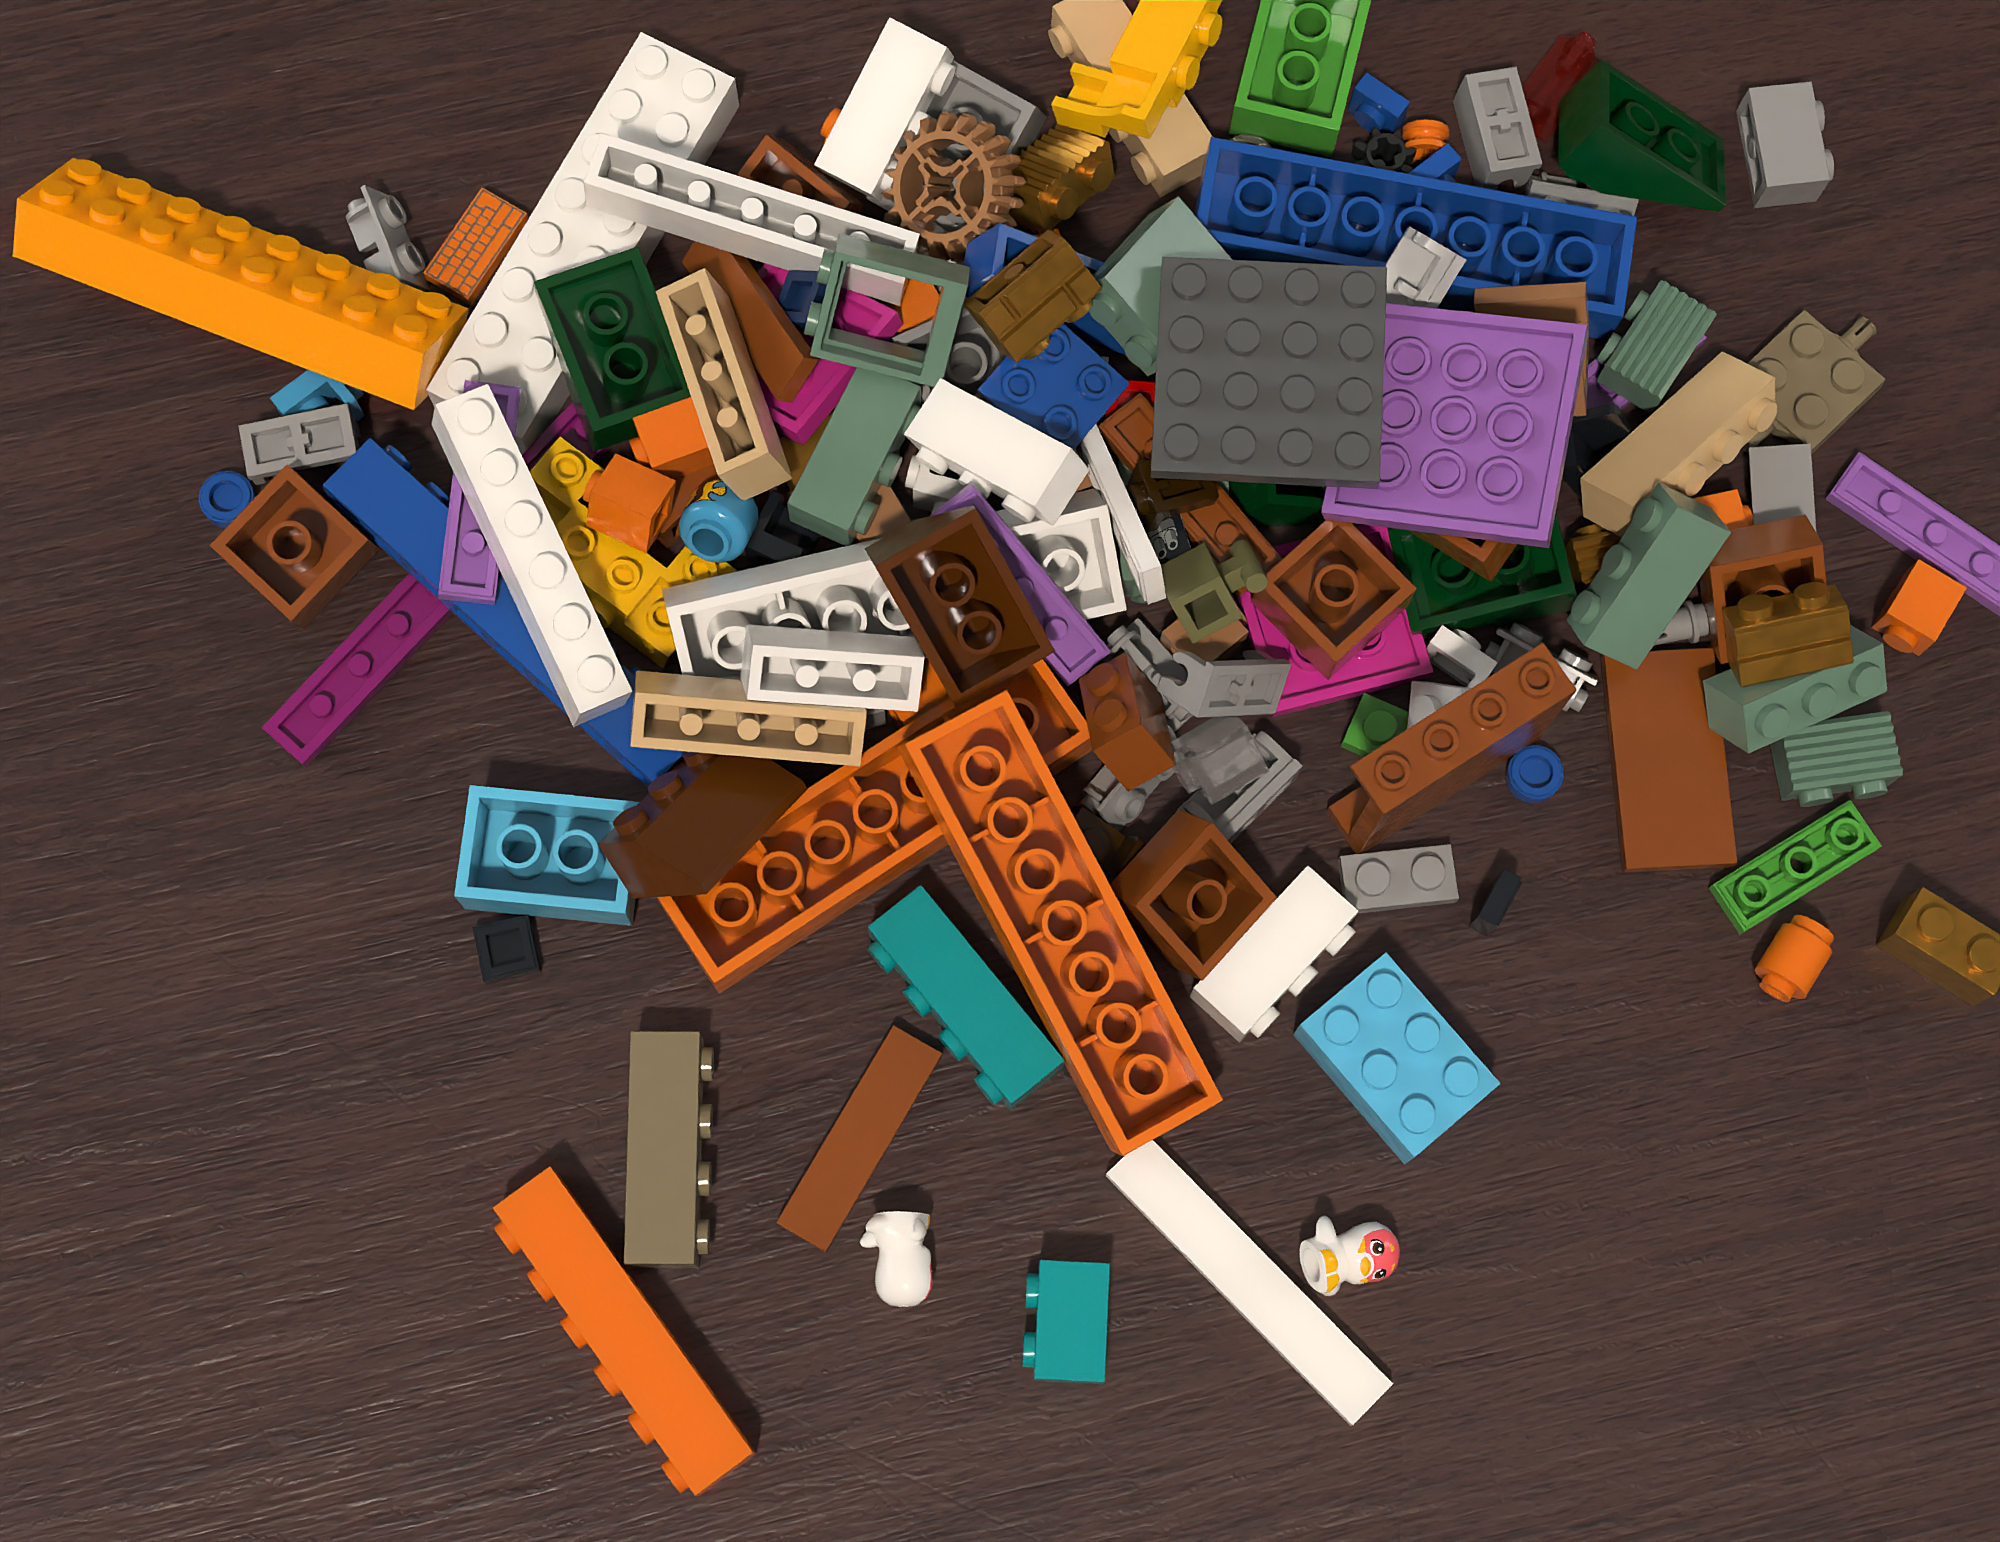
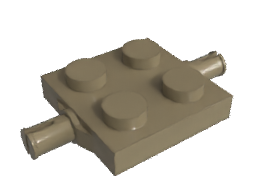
M1804 309L1747 363L1775 377L1777 413L1767 430L1758 432L1744 445L1743 450L1748 453L1749 447H1756L1772 433L1775 436L1788 440L1792 445L1811 443L1812 455L1881 389L1886 379L1865 362L1857 351L1870 337L1877 333L1876 327L1872 322L1865 328L1869 319L1865 317L1858 318L1856 323L1842 336H1839L1836 333L1830 332Z

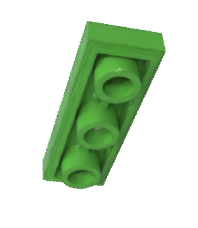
M1849 800L1709 887V890L1739 935L1875 852L1882 845L1852 801ZM1791 858L1797 859L1802 863L1803 873H1797L1792 869L1790 865Z

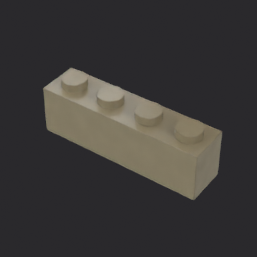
M631 1031L624 1264L629 1268H699V1254H709L710 1220L700 1219L701 1196L711 1195L712 1172L711 1161H701L702 1139H711L713 1130L712 1104H703V1081H713L714 1048L704 1047V1039L700 1032Z

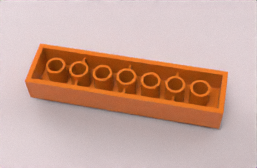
M1043 659L958 708L955 707L950 697L863 752L860 767L843 765L809 787L707 894L656 897L719 994L948 845L897 748L898 746L1007 690L1052 776L1092 751L1086 720Z
M1003 691L898 746L897 748L1056 1049L1065 1060L1064 1064L1110 1151L1125 1156L1223 1101L1008 691Z

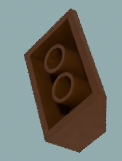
M974 505L913 520L865 548L956 708L1056 652Z
M683 751V760L672 771L659 776L648 786L649 794L637 806L628 808L620 813L613 821L614 828L598 845L632 898L704 895L725 876L807 790L804 782L767 758Z

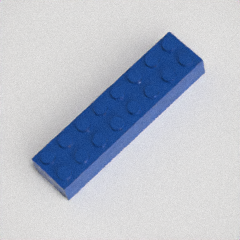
M1214 137L1210 139L1204 159L1194 214L1232 260L1384 267L1407 227L1410 226L1466 259V262L1437 309L1475 313L1474 294L1477 288L1586 282L1590 319L1589 337L1602 340L1610 338L1624 317L1637 222L1636 216Z

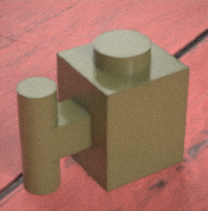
M1239 540L1233 543L1230 548L1232 558L1219 565L1214 561L1205 543L1161 565L1165 594L1192 643L1243 618L1232 595L1233 592L1246 586L1249 592L1259 593L1267 587L1268 579L1248 541Z

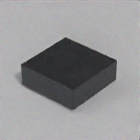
M1504 868L1494 880L1469 927L1485 936L1491 935L1504 918L1522 884V878Z
M529 915L472 927L482 978L486 985L541 972Z

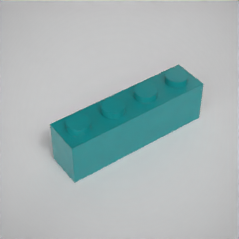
M921 885L867 927L869 938L873 941V943L866 947L870 955L886 974L895 969L908 984L902 990L905 998L922 1018L928 1013L934 1016L944 1029L937 1035L940 1041L958 1062L965 1056L980 1073L973 1079L994 1106L1002 1100L1011 1111L1063 1069L1065 1060Z

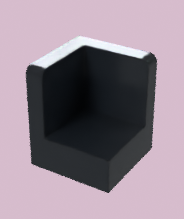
M772 490L759 515V521L753 535L745 548L747 561L759 567L810 555L813 553L821 535L790 521L788 507L785 506L784 494Z

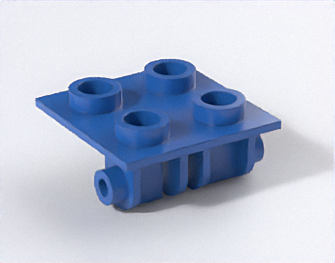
M1062 324L1049 335L1050 343L1041 354L1032 359H1022L1018 363H1015L1006 356L977 391L988 400V404L1074 450L1130 383L1065 324Z

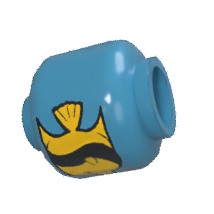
M722 480L704 482L693 492L679 520L680 537L692 553L706 561L723 563L734 560L744 552L759 521L758 506L753 497L747 500L740 499Z

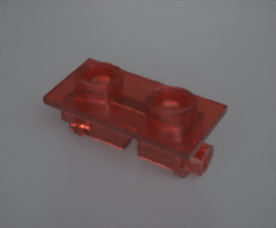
M1580 32L1577 36H1570L1569 38L1561 35L1522 86L1535 137L1544 143L1548 141L1559 126V101L1600 61L1595 57L1594 48L1597 45L1596 40L1586 32Z

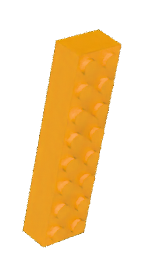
M72 158L17 198L13 244L14 257L412 410H415L428 396L426 391L428 385L467 322L469 308L450 302L442 294L424 292L408 286L390 274L374 273L351 264L340 255L324 254L301 245L293 237L269 233L251 226L243 218L225 216L206 209L193 199L175 197L151 188L143 180L125 178L104 170L99 164L90 160Z

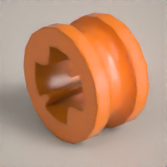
M1415 120L1407 123L1402 128V138L1406 141L1404 143L1405 147H1414L1417 150L1412 162L1415 164L1423 163L1447 144L1445 141L1450 136L1448 125L1436 120Z

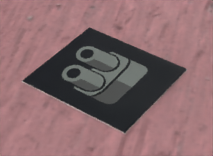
M1181 514L1164 518L1157 530L1146 533L1161 565L1191 550Z

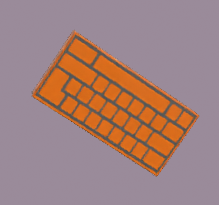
M481 188L423 272L425 279L471 306L516 241L529 219L527 213L488 190Z

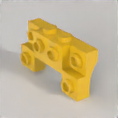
M1138 0L1140 2L1109 59L1113 73L1074 62L1070 69L1074 86L1068 98L1055 96L1051 104L1057 124L1104 138L1110 128L1150 139L1166 107L1177 108L1185 90L1193 88L1199 75L1200 61L1208 46L1213 47L1218 41L1222 29V17L1218 14V8L1222 0Z
M559 437L530 470L534 483L602 627H609L661 668H664L676 653V648L662 589L733 573L737 570L727 562L706 561L696 556L686 546L666 568L648 553L586 526L588 508L582 504L584 501L583 494L591 475L596 470L603 472L604 469L562 437Z

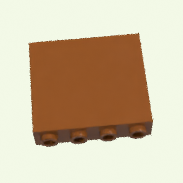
M1541 643L1352 764L1350 769L1362 786L1329 806L1326 812L1354 853L1363 854L1512 758L1517 751L1537 742L1577 689L1545 644Z

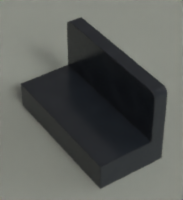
M1615 404L1587 409L1586 416H1573L1562 478L1581 501L1580 478L1634 431Z

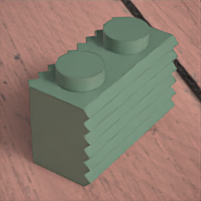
M1661 280L1651 295L1641 290L1624 317L1632 322L1629 330L1624 337L1614 332L1597 358V361L1605 366L1596 381L1649 414H1653L1716 317V312L1714 309H1708L1705 304L1698 303L1695 298L1688 297L1686 292H1679L1677 287L1670 286L1667 281Z
M1884 711L1822 720L1771 743L1770 748L1781 801L1798 799L1800 807H1811L1833 801L1834 793L1853 791L1854 799L1873 798L1888 793L1887 786L1903 775L1890 712Z

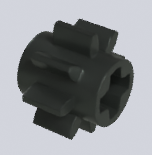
M1373 128L1368 145L1356 141L1351 155L1354 159L1358 160L1354 164L1408 174L1413 170L1408 165L1413 162L1417 150L1414 147H1405V144L1400 139L1401 131L1397 130L1394 134H1380L1377 128Z

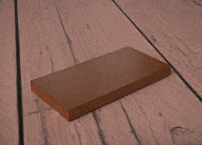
M1714 649L1650 651L1637 670L1603 655L1600 660L1622 873L1734 867L1738 862L1724 738L1709 729L1703 684L1704 680L1717 675Z

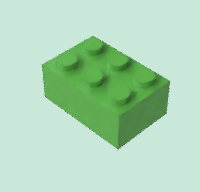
M1261 0L1234 105L1229 134L1252 135L1263 138L1270 144L1332 158L1371 0Z

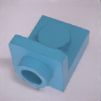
M310 370L301 374L270 397L281 417L331 407L336 401H339L341 404L348 403L357 421L365 417L357 402L363 396L360 389Z

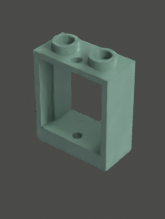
M839 234L835 252L824 249L816 280L817 283L827 285L823 303L811 301L804 334L814 337L810 356L935 387L939 379L944 377L968 287L970 267ZM847 263L942 287L925 351L831 327Z

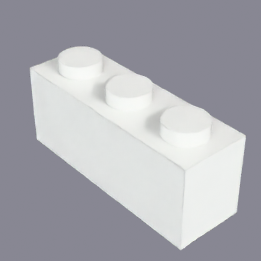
M889 17L814 165L823 173L880 202L883 197L881 192L887 188H893V178L885 174L887 169H896L898 160L894 158L893 152L899 147L907 148L903 132L912 130L916 135L920 134V120L927 117L930 118L926 111L935 94L942 96L953 79L956 67L951 65L954 56L950 50L937 41Z
M941 378L904 433L919 449L915 456L916 459L926 467L940 475H944L947 469L961 475L958 481L964 487L972 482L985 499H987L990 492L1004 499L1001 505L1006 510L1028 523L1036 516L1054 526L1090 470L1072 448Z
M746 624L741 681L747 700L918 712L925 657L915 637Z
M1307 866L1203 981H1199L1193 988L1190 998L1239 1043L1249 1032H1252L1259 1038L1281 1014L1274 1007L1279 999L1287 991L1297 997L1319 973L1311 966L1325 950L1334 957L1356 933L1349 924L1358 913V910L1312 868Z

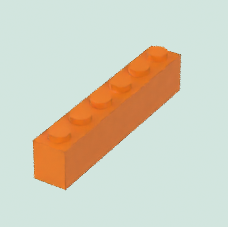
M549 1166L493 1207L501 1219L498 1224L493 1226L496 1233L513 1255L522 1249L534 1268L526 1273L529 1280L546 1302L555 1296L563 1307L567 1316L560 1320L562 1327L579 1349L589 1344L601 1362L593 1368L595 1374L612 1397L622 1391L634 1409L627 1416V1419L646 1445L653 1440L657 1441L669 1458L661 1464V1467L680 1493L690 1488L695 1496H701L757 1454L557 1171Z

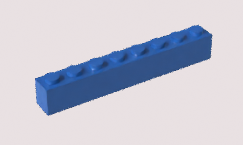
M369 438L323 484L327 499L438 599L450 498L434 483L429 481L423 486L409 473L413 468L412 465L393 446L387 445L382 449ZM500 570L495 605L438 599L567 715ZM610 642V644H611V646H612V649H613L614 653L616 654V653H617V649H616V648L614 647V645ZM619 662L632 689L626 704L578 726L648 788L651 782L659 776L672 771L683 760V751L630 747L636 671L642 670L634 666L629 671Z

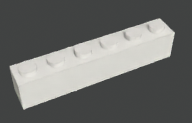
M602 132L600 133L583 182L586 207L788 271L819 272L824 249L835 252L839 234L917 253L919 233ZM847 263L841 288L900 306L909 278Z
M483 385L435 404L432 419L433 429L497 562L498 568L572 726H578L624 706L632 693V689L489 385Z

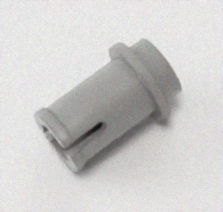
M1690 600L1684 601L1654 646L1688 639L1693 644L1699 642L1701 636L1708 635L1709 623L1703 604H1693Z

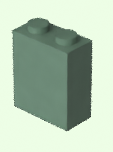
M1179 196L1149 213L1093 274L1102 290L1091 299L1093 302L1089 310L1091 316L1109 331L1122 346L1128 359L1140 367L1147 376L1156 372L1162 257L1232 260Z

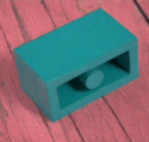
M1040 1260L1038 1274L1027 1273L1025 1308L1036 1309L1035 1332H1024L1022 1367L1033 1368V1381L1103 1384L1105 1382L1109 1263Z

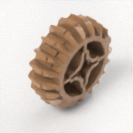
M944 112L939 114L938 121L928 117L920 120V134L918 135L912 130L903 132L907 148L899 147L893 152L894 158L898 160L896 169L890 168L885 171V174L893 178V188H887L881 194L884 198L894 199L895 205L885 215L890 220H902L900 228L920 234L917 253H926L928 251L929 257L945 260L949 257L952 262H964L967 243L999 223L1012 228L1017 226L1014 219L1008 213L1010 208L1020 209L1025 205L1020 198L1013 197L1014 187L1020 188L1026 183L1023 177L1013 176L1012 170L1020 164L1022 159L1014 154L1005 155L1012 141L1007 136H995L996 126L991 122L981 121L978 124V118L975 115L963 113L958 118L955 113ZM956 143L965 145L973 152L967 159H958L955 163L952 159H945L940 153L944 148ZM955 178L957 186L952 187L951 182ZM985 182L984 197H982V187ZM951 189H957L954 197L951 196ZM952 212L957 217H963L967 225L950 233L937 225L935 220L941 215L948 216Z

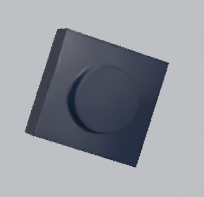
M789 270L777 300L799 331L805 330L811 301L823 303L827 285L816 282L818 272Z

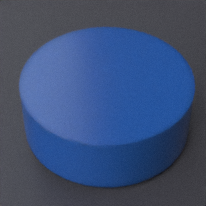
M222 471L213 474L203 483L199 492V505L211 523L226 529L257 494L243 475L233 471Z
M1539 745L1527 746L1517 751L1505 770V781L1510 792L1517 799L1533 804L1541 803L1551 798L1561 786L1564 777L1563 765L1558 756L1550 749Z

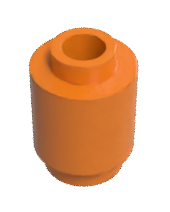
M1795 915L1790 923H1783L1755 968L1756 974L1762 979L1759 986L1767 994L1783 1002H1790L1792 997L1805 999L1832 955L1830 945L1834 940V935L1817 921L1802 915Z

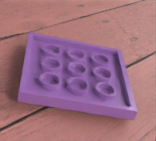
M1386 303L1380 483L1378 489L1326 486L1321 511L1324 519L1549 548L1589 334L1587 325Z

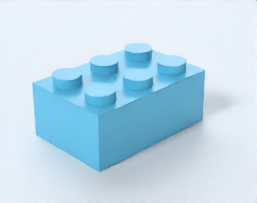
M470 785L454 897L464 909L632 926L636 898L630 896L598 843L614 828L613 821L620 813L628 808L637 806L640 802Z
M1384 953L1302 1022L1293 1034L1404 1165L1416 1157L1501 1084L1387 953Z

